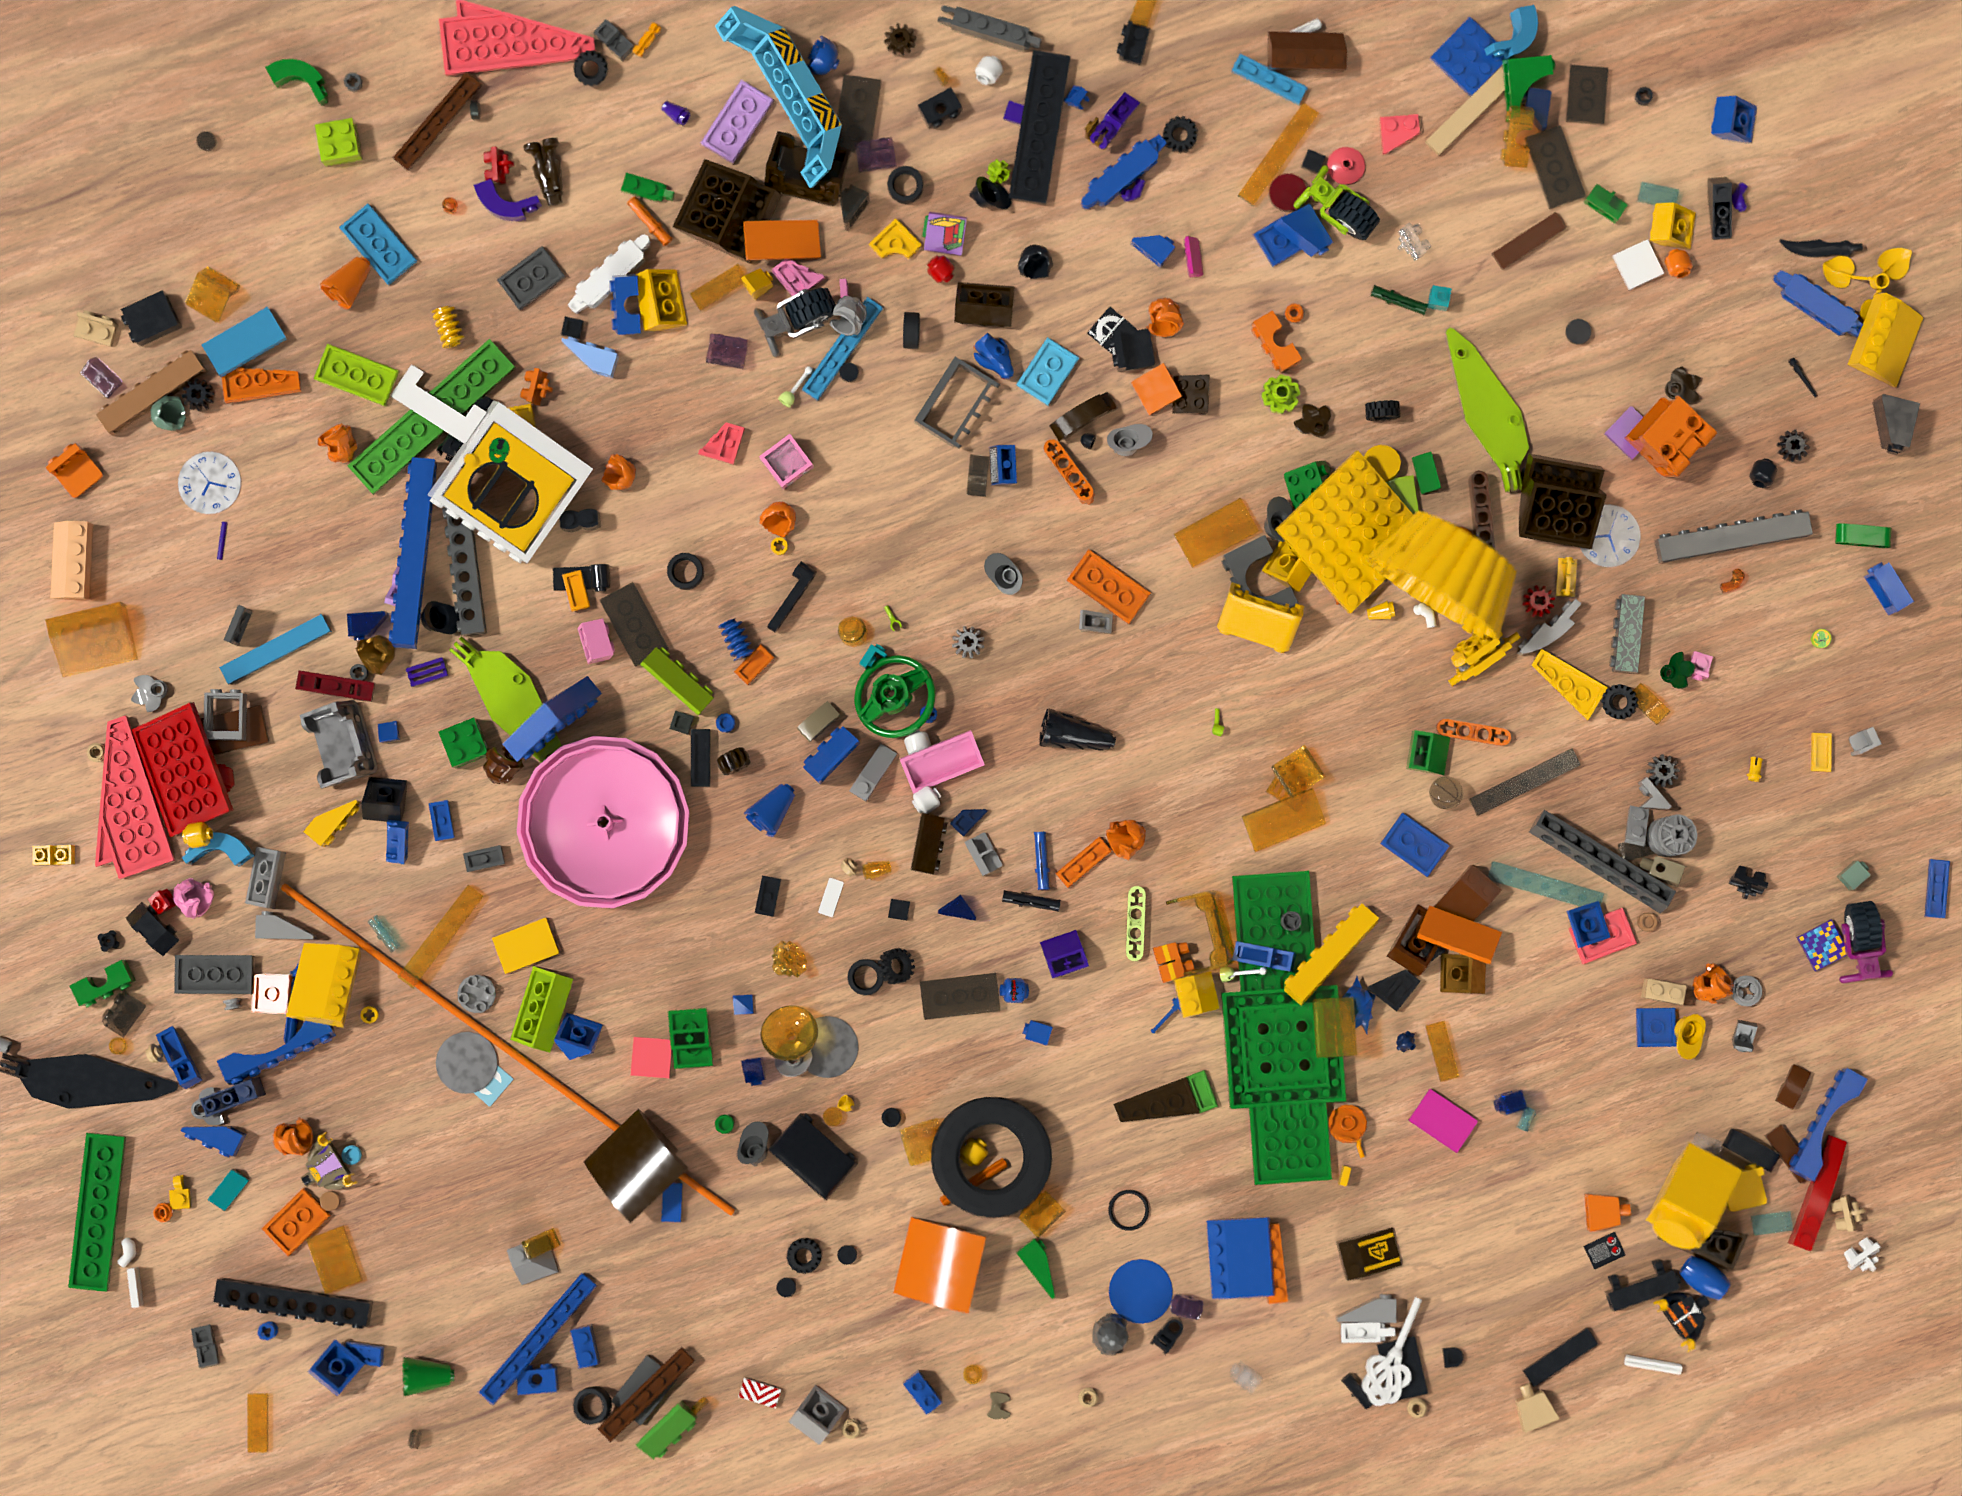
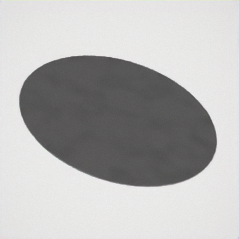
M824 1016L810 1021L802 1029L797 1042L806 1044L813 1055L812 1064L807 1071L822 1078L837 1077L845 1073L855 1062L858 1053V1040L855 1032L845 1021L836 1017Z
M461 1032L452 1035L441 1045L436 1057V1069L440 1080L449 1089L463 1094L474 1093L486 1087L493 1079L497 1069V1056L493 1046L485 1037L473 1032Z

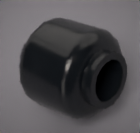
M1770 459L1757 460L1753 464L1749 477L1754 486L1766 488L1773 484L1778 469Z

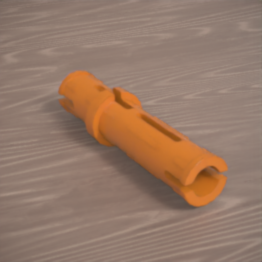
M636 196L627 202V205L648 227L650 234H654L663 246L668 245L673 238L662 227L663 224L652 216Z

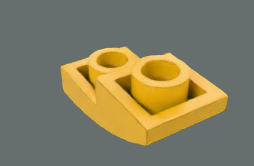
M75 845L32 846L33 865L75 864Z

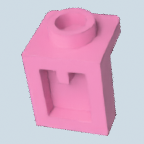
M1694 651L1691 662L1696 665V668L1691 678L1698 681L1709 678L1708 672L1713 657Z

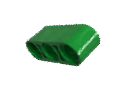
M1838 523L1836 524L1835 544L1890 548L1892 528Z

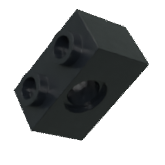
M950 87L918 104V110L928 129L932 127L935 129L943 125V121L949 118L950 120L957 118L960 112H962V106ZM943 106L946 108V111L940 114L936 112V108Z

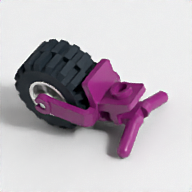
M1873 901L1847 904L1845 908L1844 924H1842L1845 954L1850 959L1857 960L1858 965L1856 969L1859 970V973L1841 976L1839 981L1843 984L1866 979L1886 978L1893 975L1892 970H1880L1878 957L1886 952L1885 922L1880 918L1879 911Z

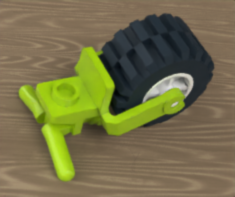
M1323 166L1312 181L1313 185L1308 187L1296 200L1294 208L1299 209L1312 196L1314 201H1319L1323 205L1320 209V215L1323 219L1336 227L1343 235L1348 233L1357 239L1366 240L1380 222L1377 213L1369 206L1370 202L1366 198L1361 197L1346 185L1340 184L1335 189L1324 180L1329 168L1328 166ZM1331 206V208L1328 210V215L1325 213V211Z

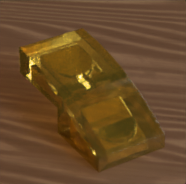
M1642 683L1633 690L1637 694L1638 708L1656 725L1670 713V710Z

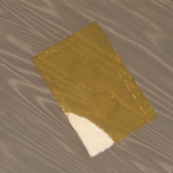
M344 1225L306 1239L325 1294L363 1280Z

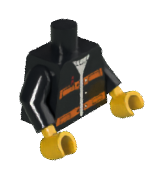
M1676 1292L1668 1293L1661 1300L1654 1301V1305H1660V1309L1657 1312L1662 1311L1679 1337L1685 1340L1680 1344L1681 1347L1687 1344V1353L1694 1350L1696 1347L1695 1343L1705 1325L1704 1320L1706 1316L1701 1310L1710 1304L1707 1298L1702 1295L1694 1300L1689 1294Z

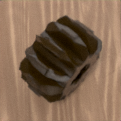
M897 23V29L890 26V32H885L887 39L884 40V44L888 45V51L893 50V55L900 51V55L904 56V51L911 53L910 47H915L913 41L916 40V35H912L914 32L912 28L907 30V24L900 28V24ZM903 37V41L901 40V43H898L897 38Z
M743 747L730 750L717 759L718 767L724 775L737 773L746 768L751 761Z

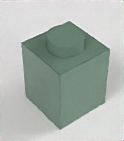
M1857 860L1840 872L1837 878L1850 891L1856 889L1871 874L1868 872L1869 868L1867 865Z

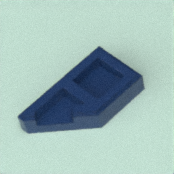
M986 809L962 810L952 820L950 825L964 837L988 811Z

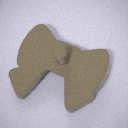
M1000 1392L990 1393L992 1404L987 1416L991 1419L1003 1418L1005 1420L1010 1416V1413L1002 1410L1001 1404L1009 1401L1010 1398Z

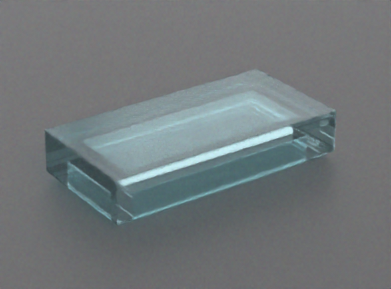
M1641 182L1637 202L1655 205V203H1677L1679 189Z
M1790 1211L1751 1216L1753 1235L1793 1231Z

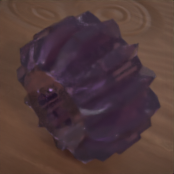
M1176 1294L1171 1301L1170 1310L1176 1316L1198 1320L1203 1312V1302L1192 1296Z

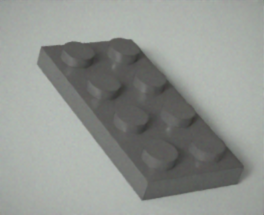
M175 955L174 994H252L254 955Z

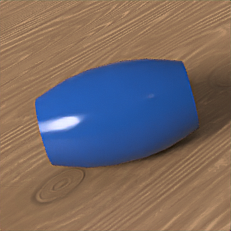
M1690 1256L1679 1272L1686 1283L1693 1289L1712 1299L1720 1300L1731 1285L1729 1279L1719 1268L1695 1256Z

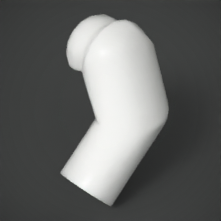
M1424 603L1414 606V613L1425 617L1427 628L1437 626L1433 609Z
M130 1238L123 1239L124 1255L117 1261L123 1268L136 1256V1245Z

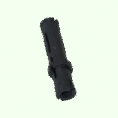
M1004 890L1002 898L1003 903L1059 912L1061 900Z

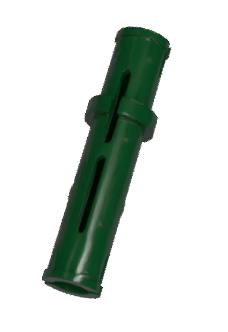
M1376 285L1373 286L1370 294L1371 297L1373 296L1386 301V304L1392 303L1424 316L1428 307L1427 303L1425 304L1400 295L1392 289L1389 291Z

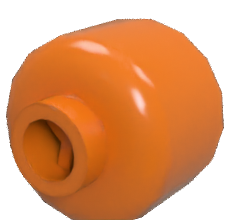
M1679 249L1671 250L1665 258V265L1669 274L1676 278L1686 277L1690 274V270L1693 267L1688 252Z

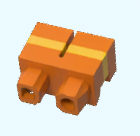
M1174 942L1153 948L1157 965L1174 960V962L1158 966L1163 983L1186 976L1185 973L1194 970L1192 960L1181 962L1180 955L1189 952L1187 942L1178 944Z

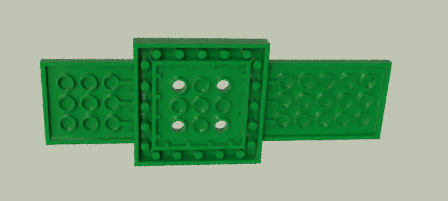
M1309 871L1232 876L1237 942L1294 952L1296 957L1293 972L1264 967L1267 970L1264 975L1260 973L1239 975L1240 992L1221 993L1229 1109L1249 1108L1254 1185L1332 1180L1326 1102L1346 1101L1338 985L1319 986L1302 1006L1284 991L1286 986L1284 982L1290 975L1295 976L1298 973L1297 968L1303 961L1308 962L1311 959L1310 954L1315 949ZM1290 911L1298 913L1301 918L1300 927L1293 931H1287L1281 925L1282 915ZM1238 962L1239 971L1258 970L1263 967ZM1301 1020L1307 1024V1029L1304 1032H1300L1296 1028V1024ZM1261 1023L1267 1024L1269 1028L1268 1032L1264 1035L1258 1032V1026ZM1303 1059L1308 1060L1310 1063L1309 1069L1305 1071L1299 1067V1063ZM1263 1062L1271 1064V1071L1269 1073L1261 1071L1260 1067Z

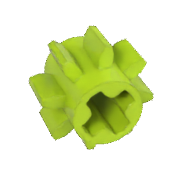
M996 159L989 164L986 173L990 176L989 179L993 183L997 181L1002 184V182L1009 178L1011 169L1007 167L1008 163L1004 160L1000 162Z

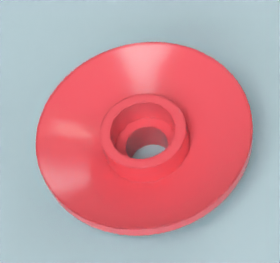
M1339 148L1328 159V173L1339 184H1353L1364 173V158L1353 148ZM1347 161L1350 163V166L1345 167L1343 163Z

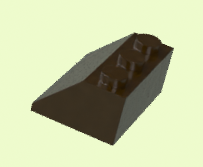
M958 282L954 323L1011 327L1014 286Z
M921 813L911 871L934 875L935 871L939 872L941 860H937L938 852L942 853L944 846L941 836L942 833L946 834L948 825L947 822H944L945 818Z

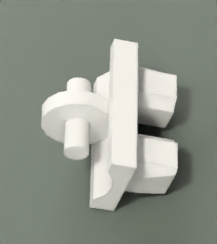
M1868 1237L1859 1242V1246L1864 1251L1858 1255L1853 1247L1844 1252L1851 1271L1863 1262L1865 1264L1860 1266L1862 1271L1868 1268L1872 1272L1876 1270L1874 1264L1879 1259L1876 1256L1872 1259L1869 1258L1880 1251V1246L1878 1243L1874 1244Z

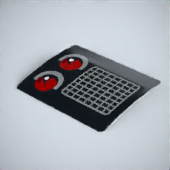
M1615 1232L1584 1246L1594 1269H1598L1625 1256V1252Z

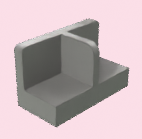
M1874 727L1863 729L1849 737V742L1854 750L1851 752L1852 756L1862 754L1881 745Z
M985 832L964 842L982 876L1002 866Z

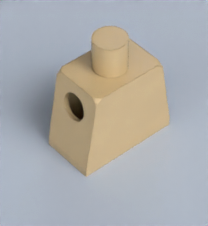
M1530 1382L1519 1386L1523 1397L1515 1401L1522 1431L1526 1433L1559 1420L1557 1413L1542 1390L1534 1392Z

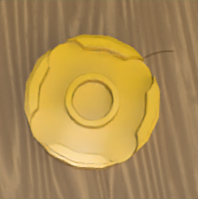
M1373 446L1364 455L1365 459L1385 482L1395 478L1400 471V456L1390 446Z

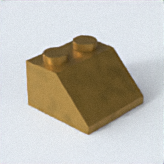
M1441 954L1440 992L1485 994L1486 963L1463 954Z

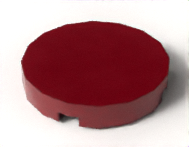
M1285 173L1277 176L1272 181L1269 188V198L1271 203L1279 210L1291 212L1297 210L1294 208V203L1307 188L1299 176Z

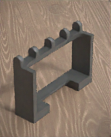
M955 356L914 422L950 446L960 449L961 445L956 442L962 431L968 435L971 431L965 428L972 415L978 419L981 415L975 412L982 400L989 403L991 399L986 396V393L990 387L999 388L1000 384ZM961 367L987 383L954 437L950 439L925 423V420L950 379L953 378L958 368Z

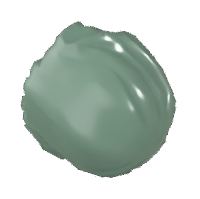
M164 396L156 401L151 408L152 422L158 428L164 430H181L186 422L181 399L175 396Z

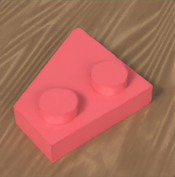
M1418 114L1380 117L1383 155L1419 135Z
M726 422L712 436L710 441L699 450L698 454L734 465L745 428Z

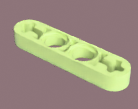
M1139 886L1132 887L1128 892L1126 956L1131 961L1140 960L1144 951L1146 894L1144 889ZM1135 889L1142 893V897L1138 898V903L1142 902V907L1138 905L1130 906L1131 902L1135 903V897L1131 896ZM1135 908L1139 909L1142 913L1141 917L1137 920L1133 919L1130 914ZM1135 927L1141 931V935L1137 939H1133L1130 936V930ZM1129 940L1133 942L1141 941V945L1137 944L1136 949L1140 951V955H1137L1136 958L1129 954V950H1133V944L1129 945Z

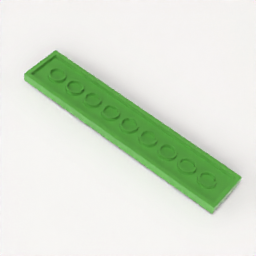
M489 339L431 390L429 394L464 415L477 399L483 398L515 369V366ZM410 409L347 466L374 495L412 461V457H417L445 431Z

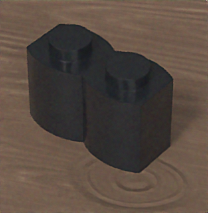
M584 509L579 512L568 510L564 511L559 517L560 528L566 532H576L581 529L596 530L601 527L600 513L595 509Z

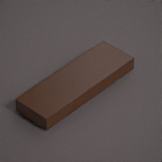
M1778 1125L1767 1133L1765 1137L1774 1150L1781 1155L1780 1158L1789 1169L1791 1166L1789 1162L1794 1154L1797 1155L1799 1148L1783 1126ZM1791 1171L1799 1183L1806 1180Z

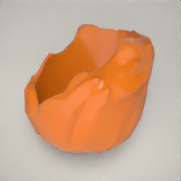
M612 454L608 464L605 466L606 469L601 481L610 490L627 489L635 479L636 469L622 455Z
M782 501L773 502L762 512L759 521L772 534L785 538L789 532L794 530L796 512L788 503Z

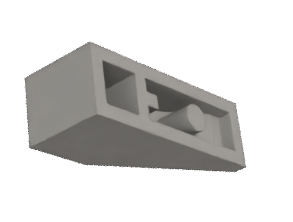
M880 744L851 787L850 792L867 802L897 753Z
M262 911V915H256L255 938L317 939V935L280 916L273 915V912Z
M1380 1294V1297L1372 1298L1337 1315L1336 1321L1396 1323V1299L1391 1298V1294Z

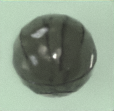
M1443 776L1437 778L1431 784L1429 796L1436 807L1449 810L1458 806L1462 801L1463 788L1457 779Z

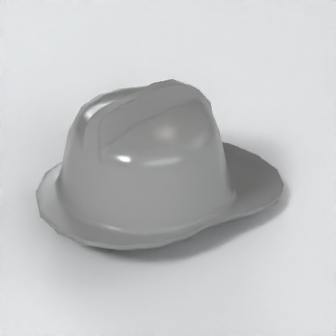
M1144 424L1117 428L1109 433L1107 443L1115 453L1121 456H1131L1137 449L1145 447L1151 442L1153 432L1150 427Z

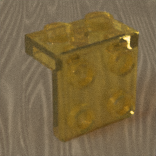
M1305 745L1272 766L1274 775L1280 780L1286 793L1291 798L1296 797L1326 777Z

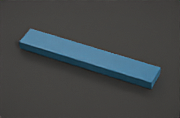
M869 297L863 302V305L866 306L867 317L863 321L859 334L848 336L841 334L802 388V391L816 401L822 396L839 372L840 367L846 362L883 310L882 306Z
M320 614L219 668L230 685L328 634L331 630L324 616Z

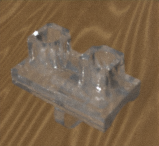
M1408 223L1398 231L1401 236L1399 237L1401 245L1397 247L1398 250L1405 249L1407 255L1411 254L1414 261L1421 258L1431 248L1428 240L1420 241L1418 235L1422 233L1419 224L1411 225V223Z

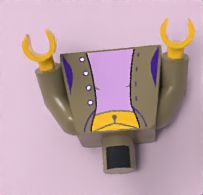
M324 1132L318 1137V1141L310 1150L307 1157L308 1162L305 1164L309 1172L303 1175L301 1180L306 1187L316 1182L319 1188L324 1186L327 1190H341L356 1184L357 1181L353 1182L351 1180V1176L354 1173L349 1171L333 1143H330L333 1139L327 1140L325 1138L327 1132Z

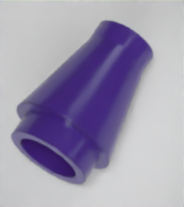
M665 101L661 108L677 125H685L691 115L687 108L670 103L669 101Z

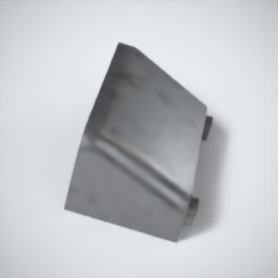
M355 700L333 702L300 715L302 728L309 733L315 734L324 769L319 770L317 775V781L321 789L368 776L377 771V763L361 708Z

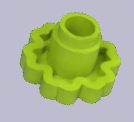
M1281 374L1277 379L1271 377L1264 384L1263 388L1265 391L1262 393L1261 398L1265 406H1270L1272 413L1282 414L1285 410L1292 411L1297 406V397L1300 395V390L1298 389V384L1292 382L1290 376Z

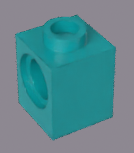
M1433 285L1430 289L1427 308L1446 311L1449 307L1452 288Z

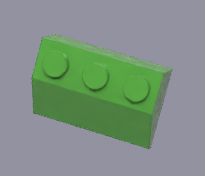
M681 1400L637 1442L636 1446L653 1460L657 1456L661 1458L668 1451L666 1447L670 1443L675 1445L682 1438L680 1434L685 1429L690 1431L697 1424L695 1422L697 1416Z

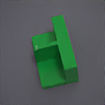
M1598 184L1595 185L1584 201V204L1614 224L1627 207L1625 202L1614 195L1615 191L1610 193Z

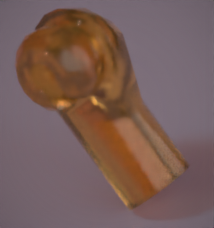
M1734 569L1731 581L1720 584L1722 593L1740 587L1745 578V574L1741 569Z

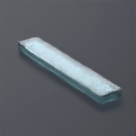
M1492 861L1488 878L1493 882L1579 907L1599 901L1601 906L1604 893L1495 861Z

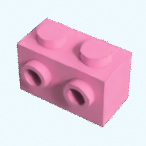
M603 618L580 624L577 629L587 663L592 664L609 660L614 655L615 649L613 642L609 640V627L604 623Z

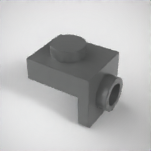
M1742 1020L1737 1021L1732 1037L1734 1049L1740 1052H1753V1041L1757 1031L1756 1023Z

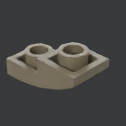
M827 701L807 717L797 729L811 742L822 734L826 727L836 721L840 714Z

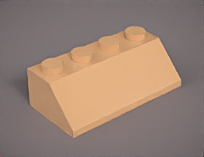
M88 521L54 523L51 599L90 600L92 523Z

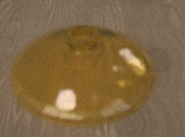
M793 1005L783 1006L773 1011L765 1019L761 1028V1041L765 1050L772 1057L783 1061H792L805 1056L814 1047L818 1037V1026L813 1015L808 1010ZM791 1036H795L793 1040H789Z

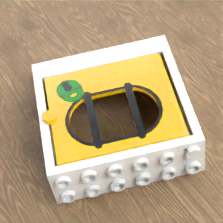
M493 401L486 410L487 413L466 444L463 443L428 493V496L431 497L430 502L442 509L444 506L447 508L446 513L458 520L460 517L463 520L461 523L470 530L477 529L479 531L477 534L488 542L493 540V546L504 553L506 550L510 552L509 557L520 564L522 561L528 563L593 468L503 404ZM493 421L496 422V423H494V424L491 426V428L489 429V431L487 432V434L484 436V438L482 439V441L480 442V444L477 446V448L475 449V451L473 452V454H471V452L474 450V448L476 447V445L478 444V442L481 440V438L483 437V435L485 434V432L488 430V428L490 427V425L492 424V422H493ZM465 463V465L463 466V468L461 469V471L459 472V474L456 476V478L454 479V481L452 482V484L449 486V488L447 489V491L445 492V494H444L443 496H441V495L444 493V491L446 490V488L448 487V485L451 483V481L453 480V478L455 477V475L458 473V471L460 470V468L462 467V465ZM498 464L499 467L477 499L473 501L470 486L474 475L485 466ZM507 469L526 482V486L504 518L499 521L482 509L480 504L503 471ZM533 489L536 504L531 516L518 525H507L529 491Z

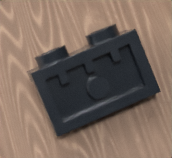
M1132 20L1128 21V25H1123L1121 36H1124L1123 43L1119 42L1116 54H1120L1119 61L1141 66L1150 28L1133 24Z

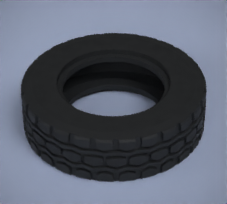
M1001 1097L973 1099L955 1108L938 1127L931 1148L933 1174L943 1194L961 1210L986 1218L1009 1216L1026 1208L1044 1189L1052 1167L1050 1139L1040 1120L1023 1105ZM987 1124H998L1008 1128L1016 1135L1023 1150V1164L1018 1176L1007 1186L996 1190L981 1189L970 1183L964 1176L959 1162L960 1148L964 1139L974 1129Z

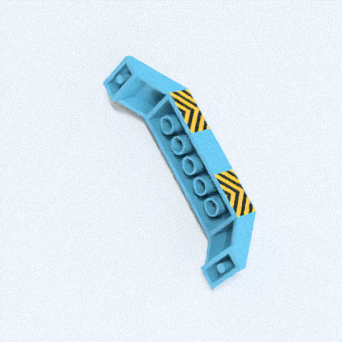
M733 6L719 20L715 28L724 42L728 41L751 52L808 149L805 168L801 171V174L808 186L812 188L831 170L842 124L786 29Z

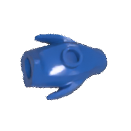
M989 333L985 334L973 346L978 352L974 353L976 361L982 367L999 374L1001 379H1010L1014 374V369L1011 364L1008 346L1002 338H998L997 341Z

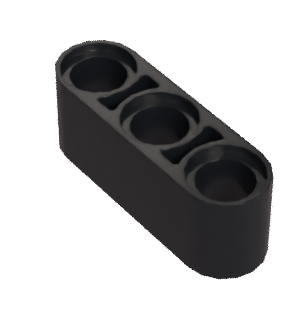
M1732 1128L1722 1146L1754 1164L1756 1163L1757 1166H1761L1769 1172H1772L1781 1156Z

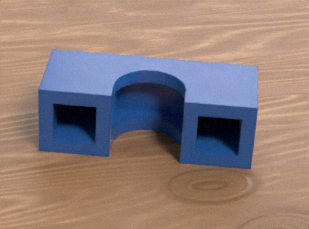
M635 274L612 275V280L609 281L610 292H613V300H610L611 311H614V319L611 320L612 330H615V333L618 335L641 333L640 314L637 312H626L624 308V302L629 296L639 295L638 277Z

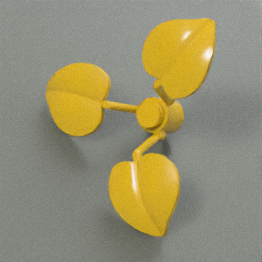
M1893 248L1884 251L1877 261L1878 266L1883 271L1872 277L1852 275L1855 266L1852 260L1846 256H1837L1824 262L1822 266L1823 274L1826 280L1836 288L1847 287L1850 283V278L1868 280L1870 286L1876 290L1875 294H1879L1882 292V289L1889 285V279L1899 280L1906 275L1912 251L1904 248ZM1872 299L1865 300L1860 307V316L1863 321Z

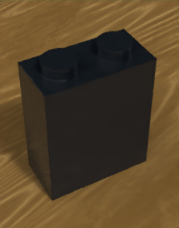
M163 290L121 309L123 313L121 319L125 326H129L131 331L128 333L130 339L140 347L182 328L170 299Z

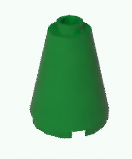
M403 1357V1397L451 1385V1381L455 1380V1371L451 1369L450 1365Z

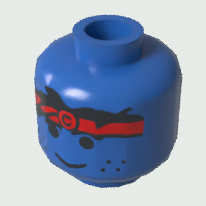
M1007 978L1000 985L999 993L1007 1003H1022L1028 998L1029 986L1022 978Z

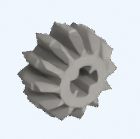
M964 626L963 634L960 630L956 631L960 637L953 636L952 639L958 641V643L952 644V647H960L956 650L957 655L963 651L962 658H965L966 654L969 653V657L972 659L973 651L977 655L980 654L977 647L980 649L984 648L983 644L978 643L984 641V637L977 638L981 632L978 630L973 634V626H971L970 632H967V627ZM965 638L974 641V643H971V647H967L966 644L963 645Z

